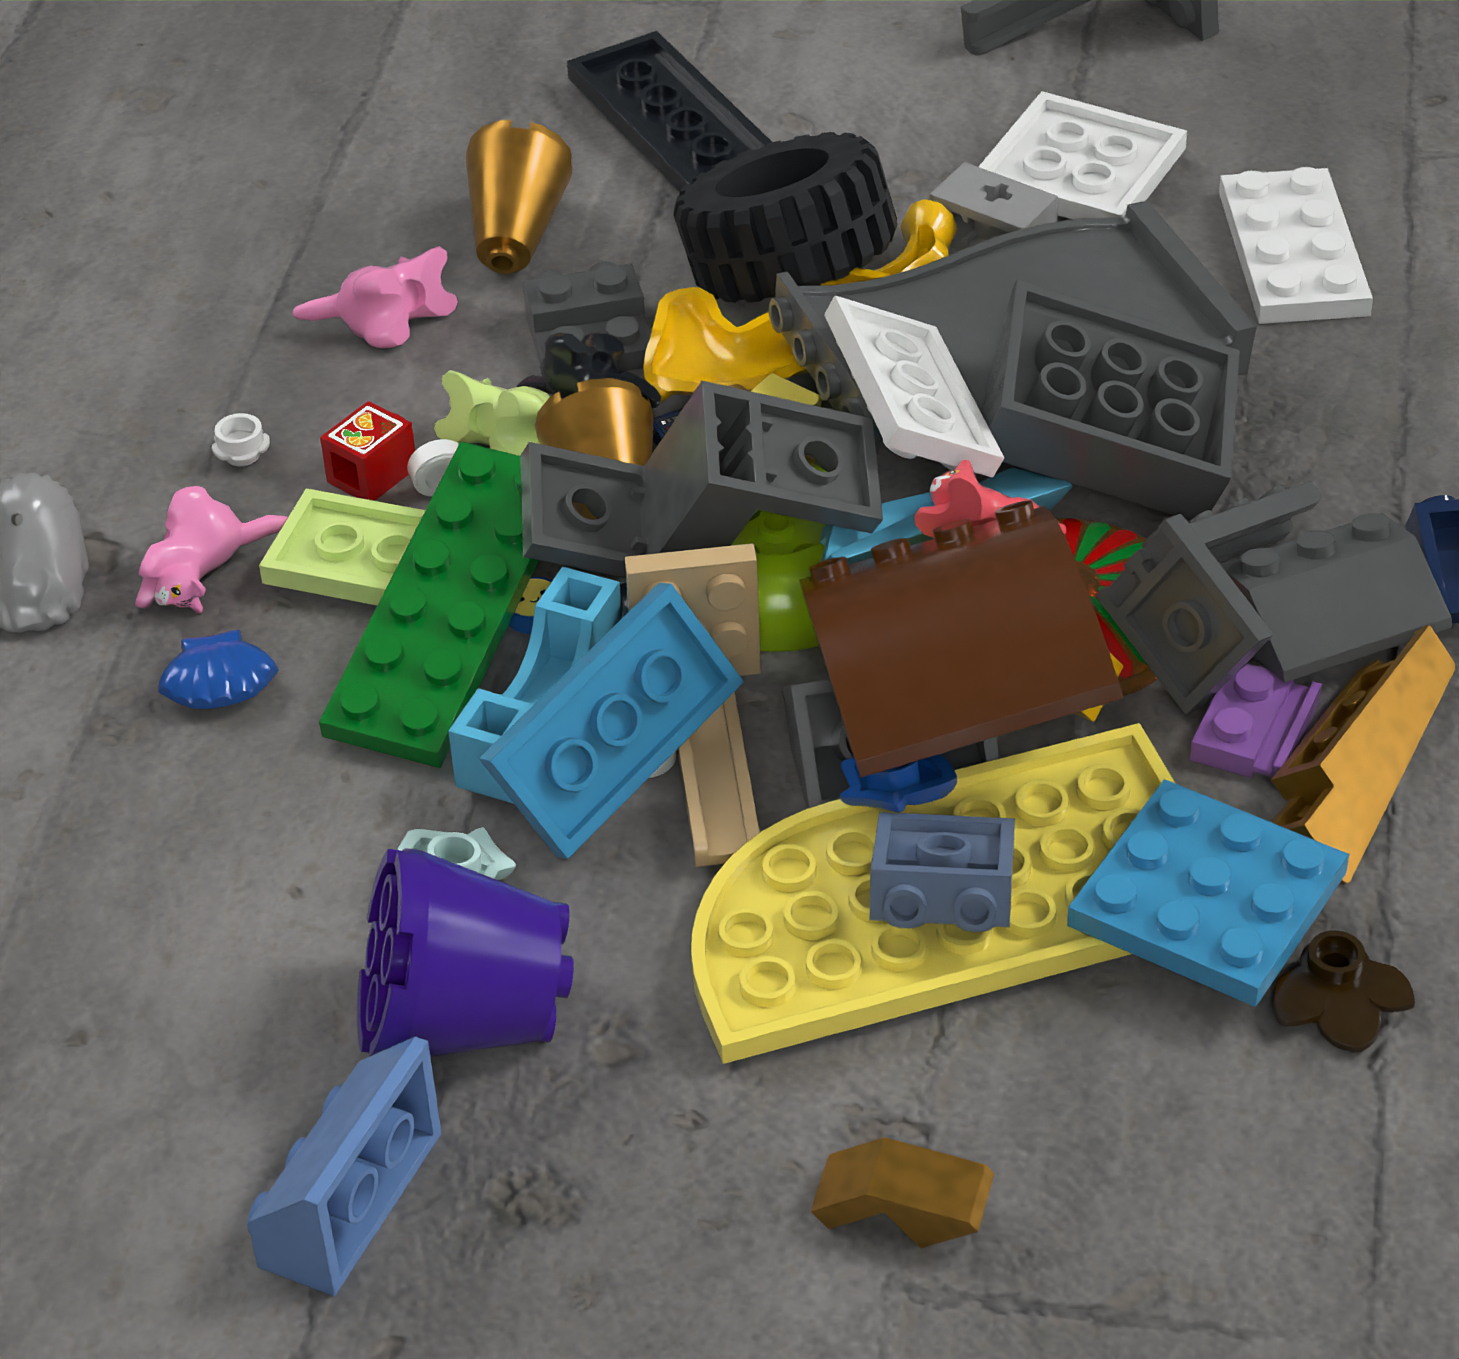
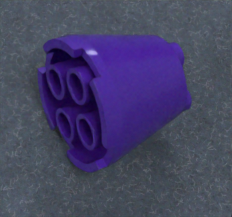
M404 848L402 851L387 849L379 865L371 893L367 921L372 924L366 946L365 969L359 971L357 1031L360 1051L369 1053L370 1057L413 1037L428 1041L430 1057L531 1042H551L556 1026L555 998H567L573 981L572 956L561 955V945L566 940L569 927L570 912L568 904L547 900L422 850Z

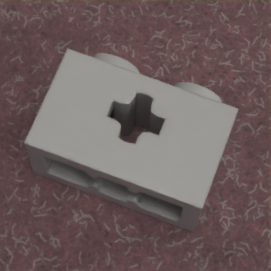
M966 162L959 166L929 194V200L941 203L953 214L958 230L950 247L957 250H963L1006 233L1045 223L1057 222V195Z

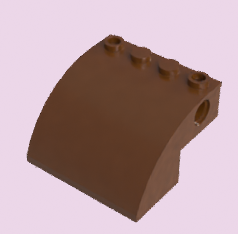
M1030 500L1009 504L995 511L997 519L995 521L972 527L970 519L953 521L933 529L935 539L910 546L908 538L887 541L871 548L872 558L849 565L846 557L824 560L809 567L810 577L799 580L860 777L1123 699L1107 644L1074 555L1057 520L1045 506L1034 508Z

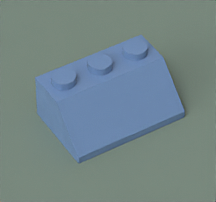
M413 1037L359 1061L342 1086L337 1085L330 1091L325 1100L322 1115L306 1138L301 1137L294 1143L288 1154L285 1169L270 1191H264L259 1194L250 1209L247 1229L251 1235L258 1268L336 1296L442 1134L427 1040Z

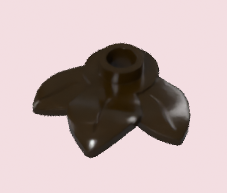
M1330 930L1316 935L1303 949L1299 967L1285 973L1278 979L1274 990L1273 1008L1275 1017L1284 1027L1317 1022L1320 1034L1333 1046L1346 1051L1362 1052L1369 1048L1377 1039L1381 1024V1012L1392 1013L1412 1009L1415 1005V998L1409 980L1400 970L1394 966L1370 960L1364 946L1355 936L1343 931Z

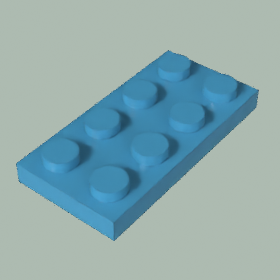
M658 583L512 725L479 760L556 857L568 859L744 681L671 583Z

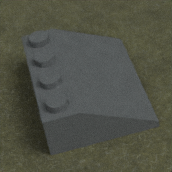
M1017 279L1011 292L981 414L1004 456L1002 462L1059 480L1068 481L1078 486L1171 515L1182 514L1185 519L1191 520L1204 511H1212L1232 478L1240 350Z

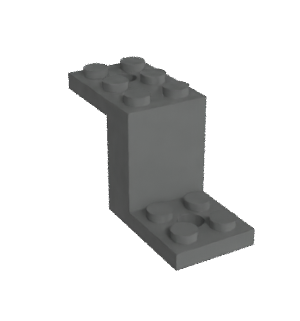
M701 381L644 466L529 442L520 455L523 557L626 577L625 557L731 546L757 510L871 534L883 520L872 418L707 381ZM805 455L815 457L818 465L827 472L813 468L807 462ZM578 502L586 505L589 512L597 519L591 520L581 516L574 509L572 503Z

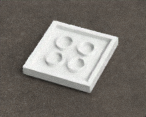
M1041 91L979 167L1057 195V216L1073 220L1081 218H1122L1126 214L1127 204L1147 200L1186 149L1187 131Z

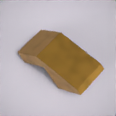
M882 1137L828 1155L810 1212L828 1229L885 1213L920 1248H924L979 1231L995 1173L986 1164Z

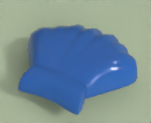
M232 630L212 636L185 638L181 640L182 652L163 671L158 685V693L192 709H213L230 706L253 698L267 686L279 670L276 663L266 652L255 645L242 641L243 637L240 630Z
M934 755L860 777L853 757L841 763V769L850 788L841 793L840 799L843 803L851 806L879 808L899 813L904 811L906 805H919L946 797L954 790L957 784V775L952 765L943 756Z

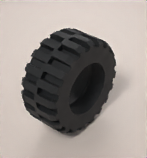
M824 132L817 136H810L809 134L796 136L792 140L783 142L779 140L768 143L765 147L756 150L750 149L737 154L738 157L729 161L724 160L712 166V170L707 173H700L692 179L690 185H685L676 199L673 212L696 285L714 295L716 300L721 298L725 302L736 303L739 300H746L748 303L761 302L764 298H775L777 273L788 272L797 286H821V284L830 280L837 281L846 277L855 268H863L871 263L874 255H881L888 248L889 242H892L898 225L878 151L862 136L857 137L853 133L846 132L841 135H837L835 132Z

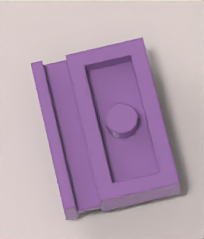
M1246 663L1215 694L1191 742L1190 760L1250 778L1253 777L1255 772L1273 778L1301 743L1320 703L1322 684L1313 681L1309 688L1295 684L1294 680L1284 683L1269 669Z

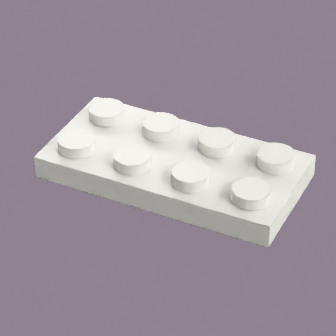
M1301 167L1291 171L1276 172L1246 171L1241 174L1220 176V198L1259 324L1371 316L1373 297L1328 168Z
M835 295L824 316L851 370V375L862 393L867 409L881 433L885 446L901 457L913 459L916 456L940 462L949 470L956 469L962 460H969L973 467V472L993 478L1004 460V456L937 327Z

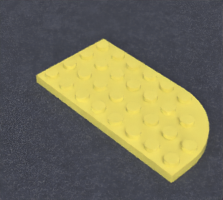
M1137 723L956 769L954 771L957 775V784L954 790L946 797L929 803L913 806L906 805L904 811L899 812L1015 818L1010 927H994L988 931L970 932L958 928L955 924L925 923L916 928H898L888 924L886 921L869 920L870 874L879 812H897L872 807L851 806L838 799L805 809L784 818L745 843L726 861L714 876L703 895L692 931L691 959L695 994L722 1063L737 1061L1130 955L1131 953L1067 926L1069 905L1162 781L1166 779L1175 783L1141 724Z

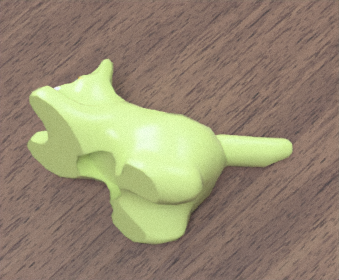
M449 370L442 376L443 387L450 397L449 406L451 409L446 418L435 423L434 430L437 437L460 443V441L465 443H482L490 445V449L519 456L529 442L539 444L535 424L538 411L550 397L546 392L526 386L504 389L492 386L489 378L478 381L453 370Z

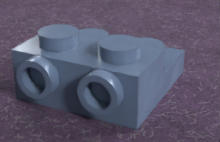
M879 812L870 874L869 920L886 921L888 924L898 928H916L925 923L955 924L958 928L970 932L988 931L994 927H1010L1015 818Z

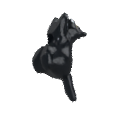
M558 332L549 336L544 343L545 357L539 367L542 376L531 375L517 385V387L536 388L547 394L560 392V396L563 399L579 392L577 387L579 382L589 379L614 378L633 383L640 388L642 397L646 400L649 399L652 408H656L661 401V395L648 381L630 372L619 371L617 368L618 360L625 351L622 343L609 334L598 332L586 335L582 342L573 334Z

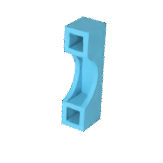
M566 567L560 569L535 605L532 632L527 651L519 671L510 686L502 695L478 688L448 731L455 787L513 803L479 758L622 619L620 583L618 581Z

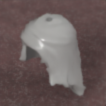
M22 472L13 477L2 478L0 481V630L21 633L29 630H48L54 625L65 624L70 619V614L77 612L81 607V599L84 596L82 583L89 569V559L80 514L76 508L74 498L65 486L51 479L46 474L39 476L36 473ZM17 515H21L23 519L20 525L15 523Z

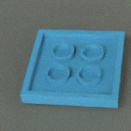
M1164 779L1069 905L1067 926L1256 1007L1346 875L1349 854Z

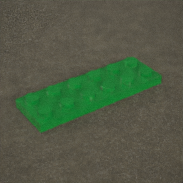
M460 441L319 720L322 737L441 768L450 749L448 731L479 688L539 562L536 559L523 557L521 462L519 455Z

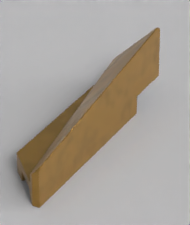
M1430 625L1417 630L1395 660L1383 664L1378 658H1375L1360 668L1271 779L1285 801L1291 799L1271 823L1349 854L1347 873L1339 884H1346L1351 881L1455 671L1453 659Z

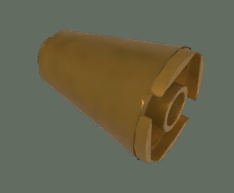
M499 120L484 125L471 136L466 151L465 161L476 254L483 265L500 274L518 272L529 265L572 176V154L570 147L555 132L543 125L530 122L529 129L511 127L512 120Z
M614 378L589 379L577 383L579 392L569 395L562 400L560 392L549 397L538 411L535 429L539 444L644 466L652 455L653 410L649 399L643 398L640 388L633 383ZM578 502L572 503L577 513L591 520L597 519L589 512L586 505Z

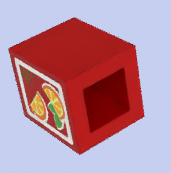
M370 401L364 403L320 437L327 483L356 498L376 501L409 475L407 464L409 458L415 452L412 422Z

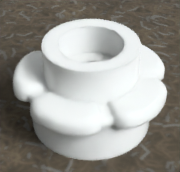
M244 413L232 414L224 417L216 424L214 436L216 443L212 445V451L217 458L226 460L231 465L247 466L257 461L260 453L267 451L270 440L269 436L263 433L261 422L258 418Z

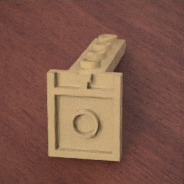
M754 543L625 557L629 611L658 583H671L740 676L761 674L757 558ZM735 692L677 749L696 867L725 864L745 843L760 833Z

